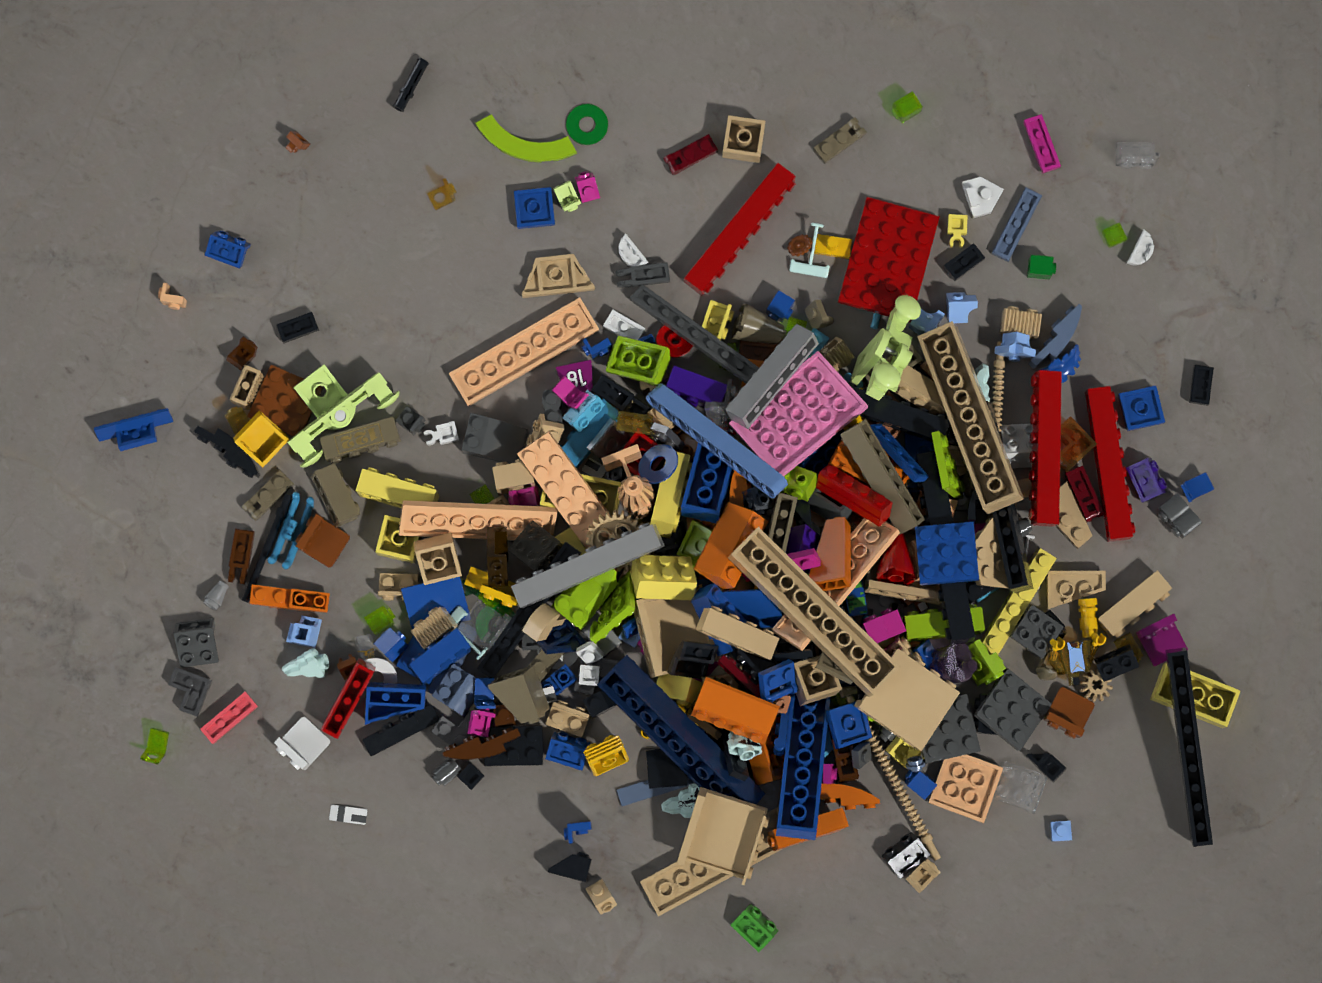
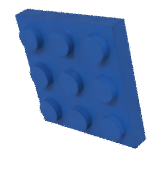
M974 522L915 527L920 585L979 581Z

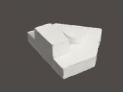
M982 177L962 182L972 218L991 214L1004 189Z

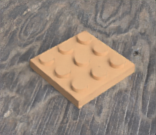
M970 755L945 759L942 762L936 779L937 786L932 791L928 803L984 823L1003 768Z

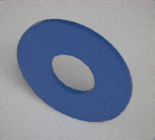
M666 444L650 448L642 456L638 469L641 478H646L650 484H657L667 480L677 468V452ZM657 457H664L666 460L664 467L659 471H653L651 469L653 460Z

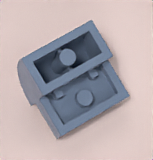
M453 663L432 697L465 718L469 708L474 703L475 677Z

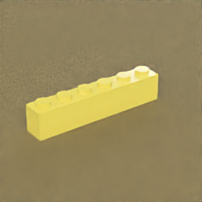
M1041 548L1035 550L1028 562L1034 589L1018 593L1010 591L982 637L981 642L985 644L990 655L995 652L997 655L1000 653L1057 558Z

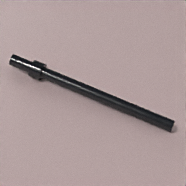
M285 494L280 507L276 509V517L242 597V601L246 603L250 601L251 585L257 584L282 520L286 518L287 508L292 498L291 495Z

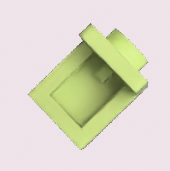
M570 180L553 188L564 211H574L581 204Z

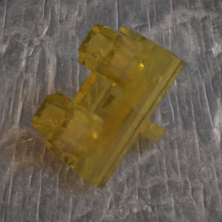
M618 411L616 430L650 435L653 416Z

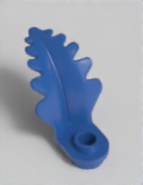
M1078 344L1074 345L1069 354H1064L1061 360L1059 358L1054 359L1047 367L1040 370L1061 371L1062 383L1068 380L1067 375H1075L1074 367L1079 368L1078 361L1081 358L1079 356Z

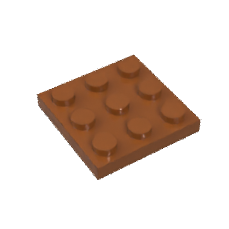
M270 365L247 415L248 418H252L260 410L284 433L291 436L296 435L307 426L313 413L293 388L304 378ZM316 387L315 394L320 397L324 387Z

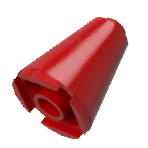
M904 534L898 535L881 555L876 573L878 581L892 584L903 583V586H907L915 581V571Z

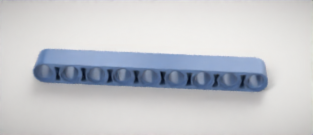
M660 383L646 396L647 402L654 409L770 498H775L788 485L787 480L782 474L664 384Z

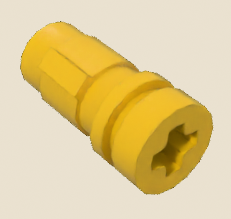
M1097 598L1078 599V606H1080L1078 611L1081 612L1079 624L1080 630H1082V638H1091L1092 633H1097L1096 611H1098V608L1095 606L1097 605Z

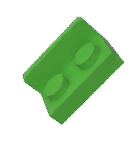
M749 904L730 925L758 952L778 932L776 925L772 921L767 920L762 915L760 909L752 904Z

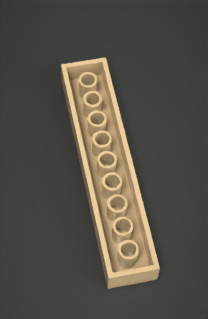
M951 321L917 336L983 510L990 514L1024 500L958 327Z
M759 527L728 557L868 697L874 695L900 668Z

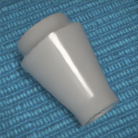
M218 581L204 597L203 603L207 607L217 610L218 607H221L229 586L222 581Z

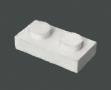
M615 310L611 311L603 325L604 328L618 336L639 340L645 332L644 327Z

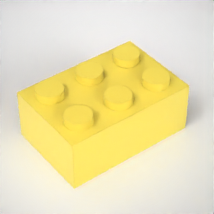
M644 555L632 562L630 574L636 598L692 600L694 597L697 580L691 557Z

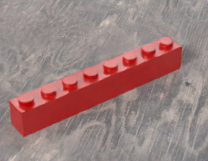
M777 163L685 276L684 283L701 296L705 292L708 294L714 286V280L716 278L720 279L726 270L724 268L727 264H732L738 256L736 253L740 249L744 250L748 245L749 237L752 234L755 236L761 228V222L763 220L767 221L773 213L771 210L774 206L778 207L784 200L783 195L787 191L791 192L795 187L796 176Z
M1039 370L1031 377V386L1033 387L1031 405L1033 406V413L1030 417V423L1033 425V430L1030 434L1032 451L1030 452L1029 459L1032 463V470L1029 473V480L1032 482V487L1029 491L1031 508L1028 517L1033 526L1054 527L1059 525L1061 371Z
M1110 386L1089 388L1085 391L1101 504L1104 511L1103 517L1107 542L1131 539L1133 534H1135V524L1131 522L1130 515H1132V505L1128 503L1127 496L1130 495L1129 486L1128 484L1125 485L1124 479L1127 476L1126 467L1122 466L1124 452L1123 448L1119 446L1121 432L1116 426L1118 413L1113 407L1115 393L1111 391Z

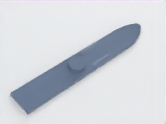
M687 776L689 786V784H693L694 782ZM646 780L617 789L621 806H625L687 786L649 789V783Z

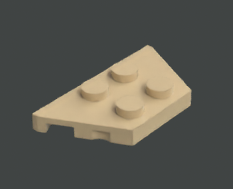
M574 254L539 257L534 261L527 284L522 292V298L594 291L595 286Z
M988 518L985 521L986 525L975 535L979 581H976V585L1009 589L994 518Z

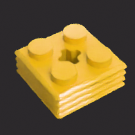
M618 735L607 736L599 744H590L583 752L594 776H599L629 761V757Z

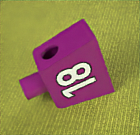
M591 360L556 367L559 380L565 376L581 392H586L587 390L592 392L593 375Z

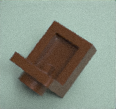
M243 336L240 339L239 345L227 356L226 360L242 371L244 365H248L255 358L258 347L253 341Z

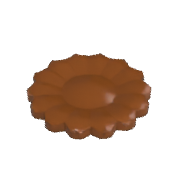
M802 234L792 238L788 243V252L792 256L796 255L797 257L804 255L812 247L811 237Z

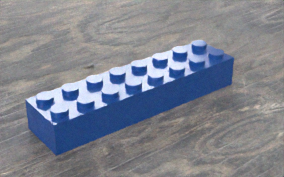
M796 693L791 694L776 836L816 840L828 725L825 711L829 710L830 697L800 706Z

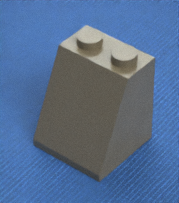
M534 665L500 675L488 685L490 691L521 724L525 722L533 724L540 721L539 718L545 716V712L550 709Z

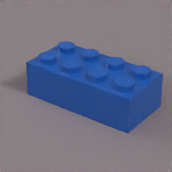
M700 443L697 445L684 493L681 516L717 523L723 512L734 469Z

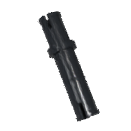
M422 58L417 59L404 87H401L399 90L400 94L395 104H393V108L404 112L410 98H413V92L429 65L426 60Z

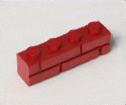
M828 464L819 472L816 488L878 527L890 517L893 502L885 498V496L880 495L867 485L862 484L831 464Z
M358 658L328 713L321 731L334 738H339L342 729H344L374 674L375 666Z

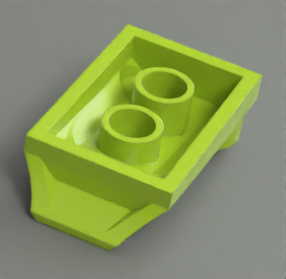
M618 336L606 363V372L646 382L652 386L659 385L664 379L670 362V349L665 346Z
M612 569L564 590L551 606L572 624L583 630L618 586L616 579L617 571Z

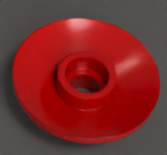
M665 325L657 333V345L669 348L670 357L683 356L693 347V345ZM673 341H678L679 343H678V344H673L672 342H673Z

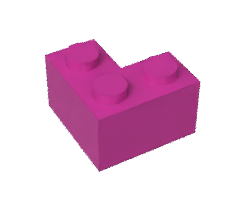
M892 608L882 611V616L878 618L874 614L863 619L864 623L860 625L876 643L906 632L898 609L893 611Z

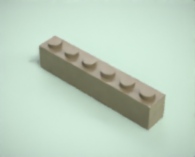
M865 419L841 433L844 445L848 447L854 462L858 464L864 479L868 481L872 490L893 502L889 517L892 526L897 528L900 534L923 522L925 520L867 420Z

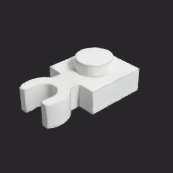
M455 421L437 425V431L435 432L432 430L424 431L425 436L432 435L433 437L432 440L426 441V444L429 446L435 444L437 440L440 441L441 445L459 441Z

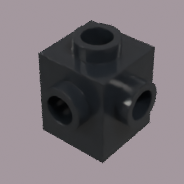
M757 487L749 488L742 492L744 508L752 510L760 516L767 514L766 511L773 508L772 498Z

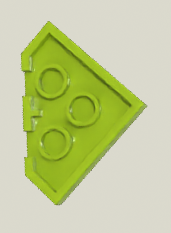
M940 431L932 432L942 489L955 499L964 498V483L962 480L960 481L957 473L956 461L950 454L947 437Z
M630 570L617 581L618 586L615 588L611 599L608 598L600 610L602 613L598 618V622L594 621L590 627V640L595 644L600 639H604L609 631L614 627H618L623 619L631 616L635 611V593Z

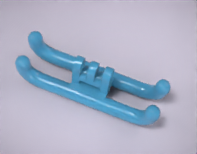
M293 492L292 501L274 550L267 560L269 564L276 563L285 540L291 541L292 545L285 562L282 563L283 569L291 567L298 551L296 539L301 532L304 534L307 527L306 524L314 507V499L308 497L300 524L294 521L293 518L300 501V494L298 492Z

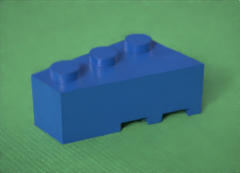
M715 583L699 588L691 600L699 619L704 608L715 606L722 609L723 614L729 615L730 613L740 617L739 621L746 623V619L723 595ZM708 636L709 639H713L715 645L719 646L717 656L735 650V647Z
M458 628L445 634L438 643L434 642L426 648L427 651L422 655L419 653L411 659L412 663L409 664V667L422 685L471 651V646Z
M369 682L366 687L365 725L396 715L424 709L426 685Z

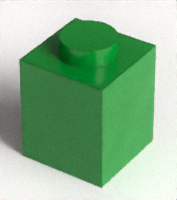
M1031 255L1028 259L1027 278L1050 280L1052 274L1056 273V263H1053L1054 257Z

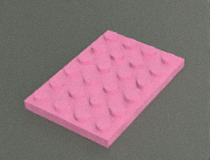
M817 351L802 363L749 429L734 421L729 422V425L755 455L785 476L868 408V405L822 354Z

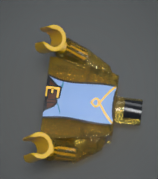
M1092 633L1091 639L1093 642L1086 640L1065 643L1060 637L1057 638V641L1055 639L1050 640L1051 647L1049 649L1048 662L1057 672V675L1068 674L1069 686L1080 685L1079 673L1090 671V666L1099 645H1103L1106 642V637L1102 633L1100 636L1097 633Z

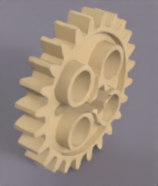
M614 510L613 515L606 511L605 517L599 514V520L594 519L593 525H589L588 530L591 532L586 534V537L589 538L586 540V545H590L588 548L593 546L599 548L608 539L621 538V534L624 532L620 531L619 527L623 526L633 533L639 530L638 527L644 523L637 524L639 518L631 519L632 513L625 516L624 510H622L620 515L617 513V510ZM606 532L609 534V537H603L600 533ZM630 561L626 564L617 567L618 572L621 571V567L623 566L626 570H628L629 564L632 566L633 561Z

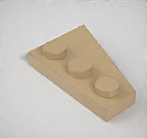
M1067 481L1060 487L1059 525H1056V527L1076 549H1079L1092 537V533Z
M1049 571L1047 574V609L1106 590V571Z

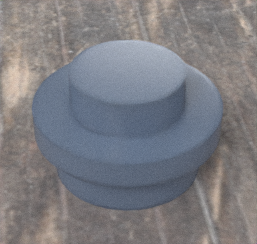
M913 756L907 759L906 768L911 770V772H918L926 764L921 756Z

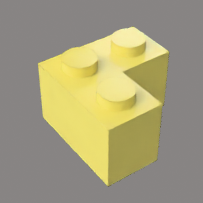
M670 674L658 676L656 683L672 700L677 701L676 704L686 706V708H689L696 700L702 688V682Z

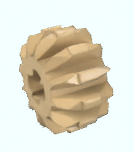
M1091 669L1088 671L1089 676L1087 674L1082 675L1086 681H1080V685L1085 686V688L1080 689V692L1087 691L1084 698L1087 699L1092 695L1091 700L1095 702L1097 697L1099 701H1103V695L1106 697L1110 696L1107 690H1112L1113 686L1107 685V683H1110L1112 679L1104 682L1098 669L1095 674ZM1098 681L1100 683V685H1098L1100 689H1093L1092 686H1094V684H1092V682L1095 683Z

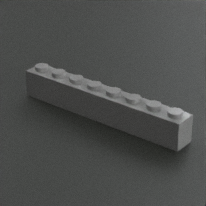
M649 522L642 524L638 527L639 530L633 533L631 530L621 534V538L614 540V538L608 539L599 548L596 546L590 547L581 556L579 554L568 557L569 561L561 563V561L550 565L551 569L547 571L541 569L534 572L531 578L522 577L516 580V584L511 586L519 607H528L664 547L665 545L655 524L650 525Z

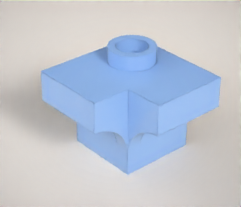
M965 292L946 293L948 323L951 321L954 324L968 323L969 313L973 309L978 308L976 295H966Z
M921 309L920 316L912 320L908 328L918 335L924 334L937 328L945 314L940 310L935 313H927Z
M1010 332L1003 333L1002 343L1000 346H995V354L1007 357L1009 361L1019 362L1023 358L1035 357L1036 349L1030 347V335Z
M301 616L299 623H290L286 642L316 648L322 620Z

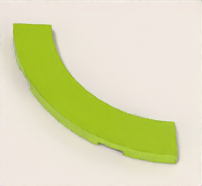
M492 114L475 123L487 141L492 143L501 152L520 160L541 163L559 161L577 154L568 136L552 142L526 141L511 135L503 129Z

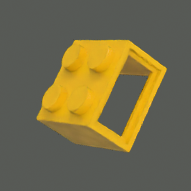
M260 410L233 437L234 442L262 468L289 441L288 435Z

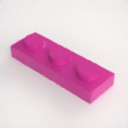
M1042 114L1025 119L1023 123L1042 174L1060 168L1061 165Z

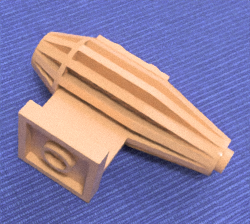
M638 444L603 457L601 460L606 472L620 466L624 467L627 479L623 480L618 488V498L626 512L632 513L635 518L639 516V519L649 516L650 512L653 511L655 493L652 485L649 484L646 478H641L640 475L632 477L630 475L627 464L642 458Z

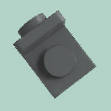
M408 406L405 407L395 420L396 423L413 435L416 432L420 433L426 425L424 423L426 421L425 418Z

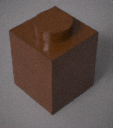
M504 705L496 706V709H493L496 714L494 718L496 727L516 725L515 716Z

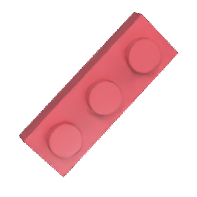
M245 691L200 728V730L214 744L253 712L258 705Z

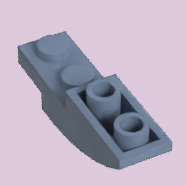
M1080 304L1076 307L1072 305L1065 312L1067 316L1063 320L1059 318L1052 324L1051 327L1053 329L1050 334L1054 339L1050 337L1043 344L1045 347L1041 351L1037 349L1035 357H1031L1032 360L1028 365L1033 370L1046 357L1051 361L1056 359L1066 347L1080 319L1082 310Z

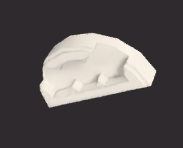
M1144 229L1126 264L1133 266L1141 265L1148 261L1153 254V240L1150 237L1151 235Z
M625 233L619 243V255L622 261L631 267L648 265L649 262Z

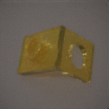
M446 178L442 179L444 186L427 193L435 210L456 201L454 194L457 192L453 184H449ZM437 193L445 195V200L442 203H437L434 200Z

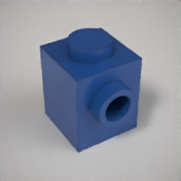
M778 291L766 310L768 317L781 323L784 319L788 320L794 311L791 308L795 300Z
M390 627L373 643L391 662L409 646L404 641L406 637L399 630L394 632Z
M909 770L904 780L906 785L924 800L937 786L936 782L922 770L918 772H911Z

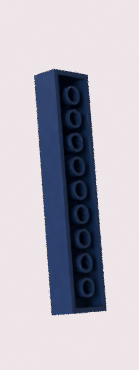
M628 655L618 662L597 684L699 788L709 789L753 804H757L765 795L761 788L749 777L742 781L729 776L725 754L719 746L709 738L704 730L689 719L676 702Z

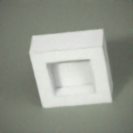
M591 640L576 650V654L587 665L603 658L604 652Z
M580 665L579 685L598 686L600 666Z

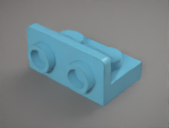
M589 390L585 392L589 396L577 409L570 408L562 417L565 422L579 433L583 428L587 427L589 422L605 405L599 396L594 395Z

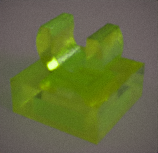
M1120 222L1101 231L1109 248L1127 241Z
M486 484L469 494L475 504H487L495 499Z

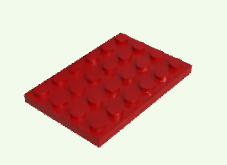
M867 197L838 303L889 317L890 312L895 308V301L899 296L908 295L917 300L940 216Z

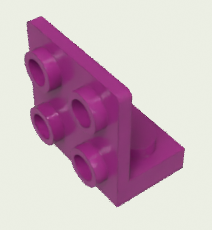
M1175 614L1167 616L1136 632L1154 667L1167 661L1165 650L1186 648L1188 650L1174 623L1177 621Z

